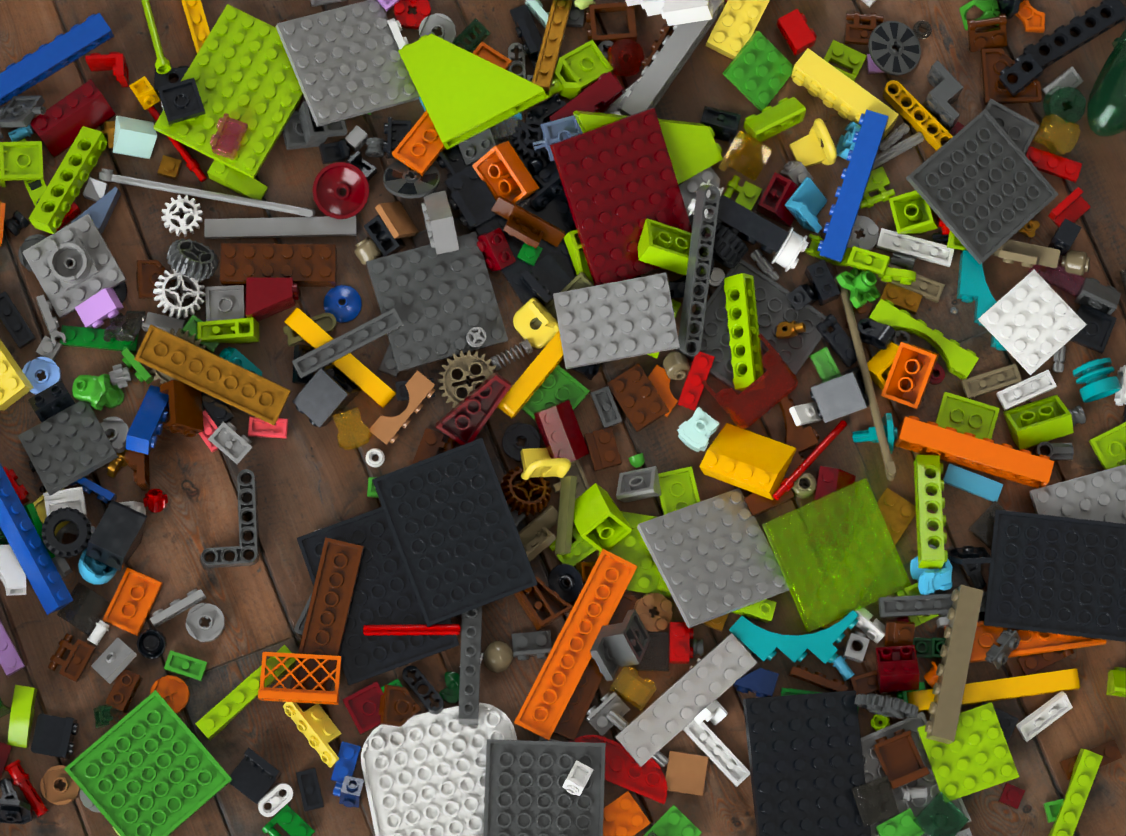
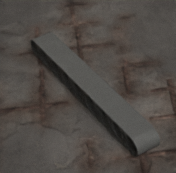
M712 185L700 186L696 194L678 337L679 352L689 356H696L700 352L720 201V191L716 186ZM708 190L711 192L709 198L706 196ZM705 209L708 210L707 217H704ZM705 228L706 233L702 237L701 232L702 229ZM703 247V254L700 256L699 249ZM700 266L701 272L697 275L696 270ZM698 285L699 290L695 294L694 288ZM695 304L696 311L692 313V306ZM693 323L694 328H693V330L690 332V331H689V327H690V325ZM691 343V349L687 351V345Z

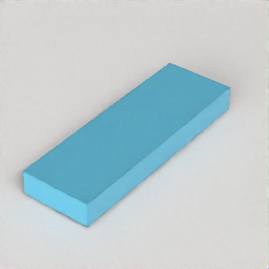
M950 463L943 478L944 483L995 503H997L1004 485Z

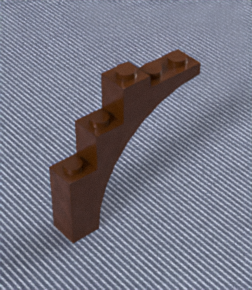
M787 395L779 397L778 400L785 424V444L795 447L797 450L783 480L788 478L805 460L804 456L799 454L816 447L820 439L815 429L812 430L811 426L803 428L802 426L804 425H795L789 411L795 404L791 398L788 399ZM791 488L779 500H771L752 493L744 498V502L747 504L751 515L756 517L792 500L794 492Z

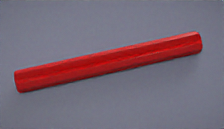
M427 624L363 626V634L365 636L459 635L461 632L459 624H433L428 627Z

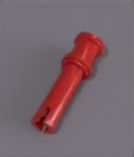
M18 759L6 766L4 770L9 772L14 780V786L16 785V787L20 788L38 818L49 810L29 781L30 775L25 773L20 765L21 761Z

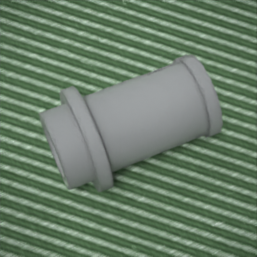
M905 785L901 789L902 799L910 801V799L927 798L926 785L917 787Z

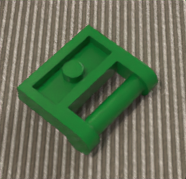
M287 804L262 829L265 834L268 833L270 836H282L273 828L278 823L290 836H312L315 833Z

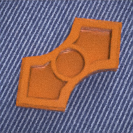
M1028 0L1021 2L1018 13L1015 16L1023 22L1025 32L1044 33L1045 13L1034 9Z
M656 365L648 378L670 411L664 415L668 417L678 400L670 391L671 379L667 376L665 369Z

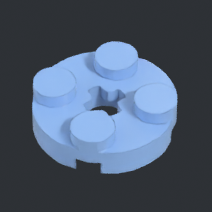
M37 357V359L27 362L22 370L34 387L30 392L35 395L61 381L60 368L48 357ZM42 371L45 372L46 378L39 381L37 374H41Z

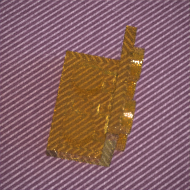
M740 131L718 168L725 172L728 167H731L755 181L773 149L745 132Z

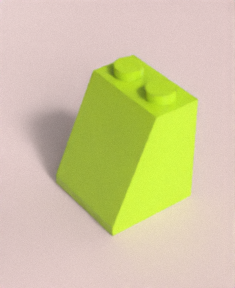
M597 483L575 500L574 524L580 536L600 552L602 549L610 550L633 530L608 492Z

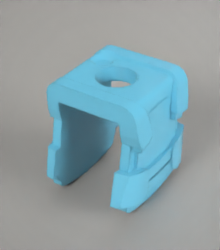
M918 556L911 560L910 574L913 580L918 581V589L921 595H931L936 590L945 591L952 588L953 567L949 559H947V562H944L942 569L918 568Z

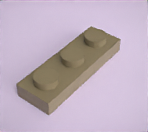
M1015 363L961 381L966 398L971 399L1021 382L1022 379Z

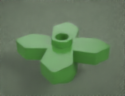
M853 268L850 273L845 271L836 277L841 287L850 290V301L856 309L865 305L867 301L871 303L881 297V294L875 287L877 282L876 276L871 271Z

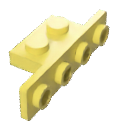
M286 702L283 708L287 716L291 717L298 730L305 735L311 747L315 748L320 755L321 760L331 768L339 760V757L329 746V743L338 738L342 733L319 704H315L303 712L296 702Z

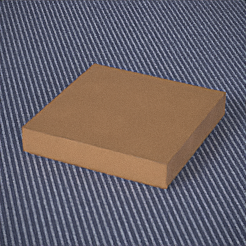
M400 201L381 203L375 207L393 238L411 237L419 233Z
M669 751V761L665 777L667 791L703 796L708 757Z

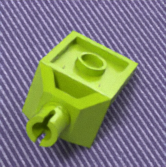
M593 40L559 58L550 91L546 93L548 98L559 92L561 96L572 100L580 94L583 88L598 81L597 79L603 73L607 74L608 72L612 73V66Z
M42 141L0 142L1 187H6V181L44 180Z

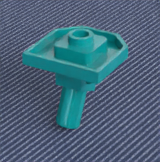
M885 413L882 422L890 453L892 454L895 439L898 438L897 428H894L892 414ZM869 427V430L853 432L852 438L855 443L867 441L879 443L875 427Z

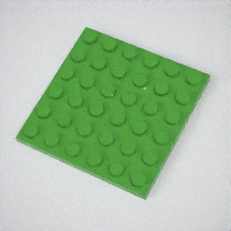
M156 690L64 768L120 836H169L233 780Z

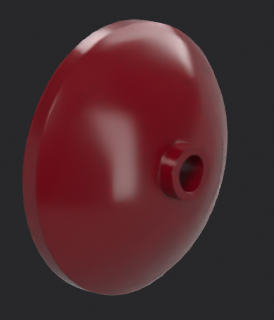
M345 162L332 163L323 168L316 176L313 184V198L317 207L325 215L335 219H348L360 213L365 207L369 198V183L364 173L356 166ZM341 189H346L345 195L340 194Z

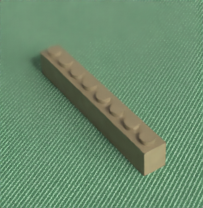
M960 585L952 592L951 600L953 605L947 615V619H950L949 625L944 631L945 645L942 646L940 651L942 660L936 671L938 680L934 684L932 691L935 694L934 701L929 706V713H931L930 721H927L925 726L927 739L945 744L955 741L983 590Z

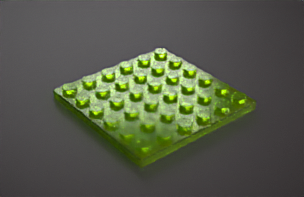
M863 478L762 524L807 632H811L848 615L852 610L855 611L874 603L880 597H887L911 585L867 478Z

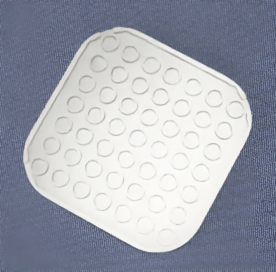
M479 703L478 725L459 724V706L443 709L439 714L427 712L413 715L401 727L382 724L376 727L364 742L361 752V767L375 836H483L487 739L517 740L515 728L508 716L493 705Z

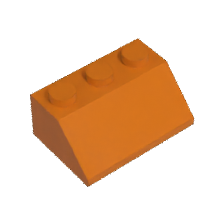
M509 141L494 146L472 165L480 179L486 183L495 200L502 196L517 205L539 189V186Z
M900 342L881 396L915 409L920 408L939 354L915 345Z

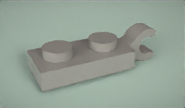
M44 294L37 296V305L51 337L52 345L54 347L57 346L55 341L57 338H61L63 343H66L64 333L57 331V328L60 326L56 316L52 317L50 312L53 311L51 302L49 300L46 301Z

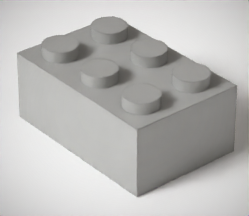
M446 191L424 196V202L421 203L431 248H435L437 255L459 250L453 215Z

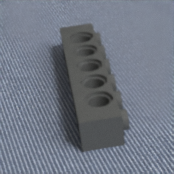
M482 606L462 613L459 724L478 725Z

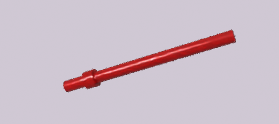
M153 105L147 110L157 121L160 114ZM168 137L186 161V166L189 170L195 173L200 182L205 181L207 177L200 169V164L197 160L191 157L182 143Z
M841 420L800 466L780 483V487L772 495L775 500H779L786 491L791 490L794 482L847 426L844 420Z

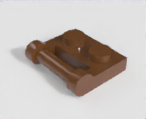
M999 14L998 17L970 19L967 21L970 52L1007 46V19L1005 14ZM999 24L998 28L975 31L979 27Z

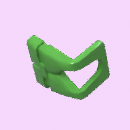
M972 0L959 9L965 30H968L966 13L974 5L983 11L982 16L974 20L998 17L1000 14L997 0Z

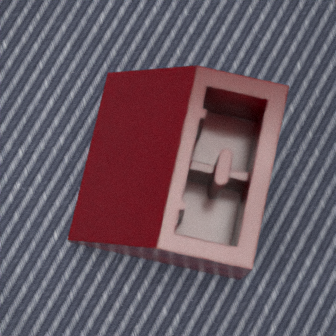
M775 172L756 211L790 227L795 218L786 208L785 204L797 190L798 186L792 180Z
M915 645L876 647L879 691L919 690L920 673Z

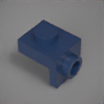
M345 776L340 792L339 804L350 808H359L364 780Z

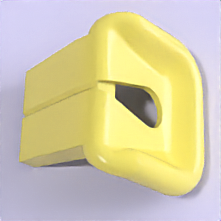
M820 118L815 119L809 135L789 145L795 160L802 162L805 168L820 163L832 165L837 158L836 147L825 123ZM821 139H822L823 144H824V147H823V148L821 147Z
M531 298L513 317L515 329L525 340L529 341L533 348L545 347L559 331L558 322L537 298ZM537 317L542 322V325L539 329L534 330L531 328L530 323Z
M547 448L522 449L520 452L523 466L521 478L524 480L535 477L564 478L571 468V462L568 459L551 458Z

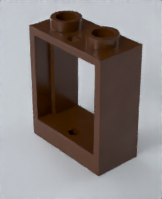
M626 2L589 5V11L585 12L586 23H590V29H587L588 40H593L597 46L606 40L612 41L615 45L637 42L634 5L627 6ZM626 11L628 33L596 34L595 13Z

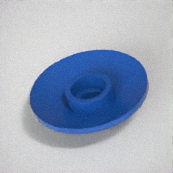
M346 285L332 288L324 298L325 312L333 314L336 321L340 323L355 319L362 307L359 293L354 288ZM341 299L346 301L344 305L339 304Z

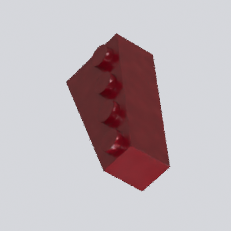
M611 72L603 73L598 77V81L586 87L582 93L549 118L551 121L572 116L576 110L602 113L620 98L626 90Z
M495 372L436 423V428L460 445L472 442L511 388V383Z

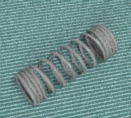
M526 339L521 343L519 342V347L515 345V350L512 347H510V352L508 350H505V354L501 352V357L497 354L496 356L491 357L490 359L492 365H496L495 370L497 371L502 368L499 363L498 357L506 367L502 354L505 356L509 364H511V362L508 358L507 352L510 354L513 361L515 362L511 349L514 351L518 359H520V357L518 355L516 347L519 349L523 357L524 353L522 351L521 345L523 346L524 350L528 355L532 353L533 349L529 341Z

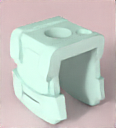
M698 407L688 421H684L678 426V438L690 449L696 452H704L709 444V437L716 432L720 423L704 412L702 408Z

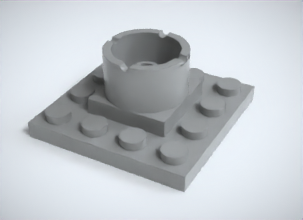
M89 214L22 252L59 318L76 310V306L102 289L114 288L127 280Z

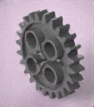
M858 694L854 702L857 707L869 710L870 713L900 719L905 717L917 718L919 707L904 702L903 699L888 695Z

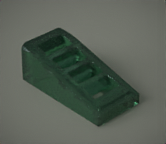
M475 18L455 39L453 44L458 46L457 44L461 42L466 48L465 50L471 52L491 32ZM477 27L481 31L480 34L475 30ZM471 32L476 36L475 39L469 35ZM465 37L471 42L470 45L463 40Z

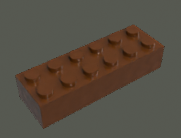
M221 243L220 282L222 286H246L247 277L293 278L294 283L298 287H336V244Z

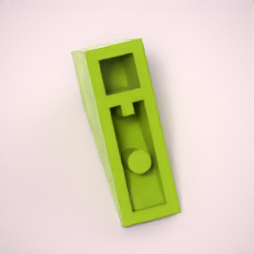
M216 160L213 161L207 172L209 179L247 198L262 200L268 189L266 185Z
M254 317L197 322L198 339H202L201 342H260L259 323Z

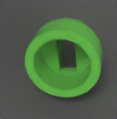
M643 452L628 458L630 464L635 468L643 466L645 462Z

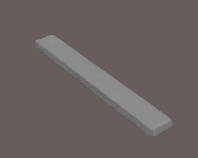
M329 216L204 219L205 239L357 236L356 216L348 219H335Z

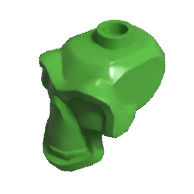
M101 374L100 376L79 375L74 380L72 386L73 397L90 403L96 410L101 411L104 405L109 409L117 407L124 400V392L121 388L119 389L118 385L113 386L110 383V376L108 374Z

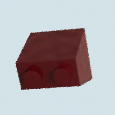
M247 277L246 317H254L257 322L295 306V300H299V288L294 283L293 278Z

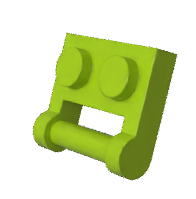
M833 40L824 60L828 63L832 61L853 71L850 74L835 67L848 78L855 81L867 55Z

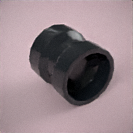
M18 210L13 213L12 218L4 221V225L16 237L20 234L22 228L30 225L28 220Z

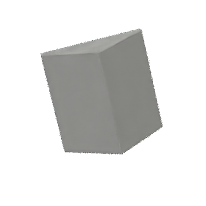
M656 466L619 474L616 493L618 500L626 503L661 496Z

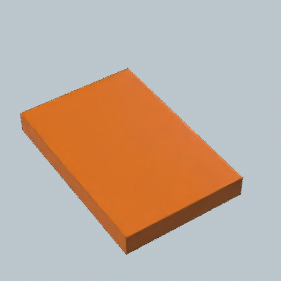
M127 567L102 620L139 636L163 583Z

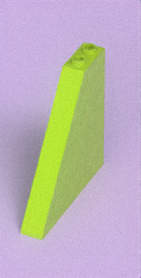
M432 33L424 35L418 41L406 44L402 49L398 50L434 127L447 150L548 98L542 87Z
M577 110L573 112L583 133L628 117L626 115ZM658 119L678 185L723 160L721 155L723 153L722 148L715 142L713 138L715 134L710 126L708 127L702 123Z

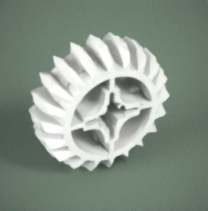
M171 268L170 272L166 270L164 276L160 275L158 277L160 282H155L154 284L157 288L153 290V293L158 294L154 297V300L160 301L157 307L163 306V313H166L167 310L170 311L169 317L176 313V318L179 319L182 313L183 317L187 318L188 313L194 315L195 310L198 311L201 308L199 304L204 303L202 297L205 296V293L201 290L205 287L204 285H198L202 280L189 279V277L183 276L181 273H176V269ZM177 279L175 287L165 289L167 282ZM184 281L187 282L192 289L187 288L184 285ZM178 289L180 290V293H183L181 297L179 296V293L176 292ZM166 297L172 298L174 300V305L170 303ZM194 297L190 305L182 307L184 299Z

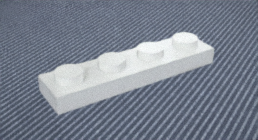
M883 228L880 230L876 246L879 249L909 257L912 255L913 258L950 267L954 249L947 248V245L906 234H898L895 231Z
M693 720L683 729L736 787L750 775V771L703 721L698 724Z

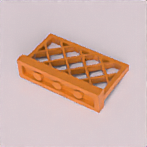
M263 652L258 699L260 701L339 705L342 657ZM267 657H276L280 663L270 670L266 665ZM289 658H295L299 662V665L292 671L284 664ZM309 659H315L319 665L309 672L303 664ZM329 660H336V669L329 673L323 665ZM283 665L289 673L279 680L273 672ZM302 666L308 675L299 682L293 673ZM322 667L328 676L319 683L313 674ZM272 674L278 683L272 688L264 687L265 679ZM292 676L298 684L292 689H287L282 683ZM311 676L317 685L312 690H306L302 683ZM331 678L335 682V691H326L322 684Z

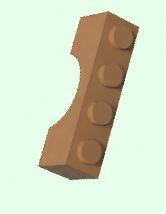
M418 370L405 385L409 393L407 408L396 416L380 415L369 429L372 434L386 445L389 442L393 444L399 436L397 431L401 427L406 428L411 421L410 415L413 412L417 414L423 407L421 403L425 397L429 399L436 391L433 388L435 384Z

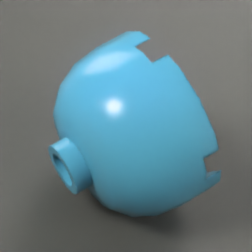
M850 122L846 126L845 130H847L845 136H840L836 147L837 156L847 160L849 151L854 150L855 143H853L855 132L860 131V124Z
M86 548L82 552L78 563L79 573L82 578L93 585L109 582L115 576L117 569L86 556Z

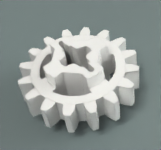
M178 195V200L171 198V204L165 203L167 209H162V213L165 215L161 218L162 221H166L164 223L165 228L170 227V233L176 231V235L179 236L183 232L186 237L188 231L194 234L193 228H200L198 222H203V219L199 216L203 215V211L199 210L201 206L199 203L195 204L196 200L194 198L189 201L188 195L184 199ZM181 213H184V218L181 219ZM173 223H178L180 227L175 226Z

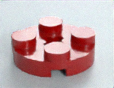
M400 0L394 5L396 21L399 20L401 26L405 29H419L422 20L431 15L430 3L428 0ZM415 7L416 14H408L409 8Z

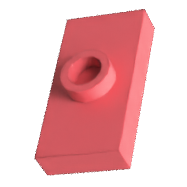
M249 416L248 437L287 439L288 419L278 418L274 426L257 417Z

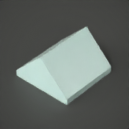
M116 116L113 153L150 159L157 138V132L153 127L154 123Z

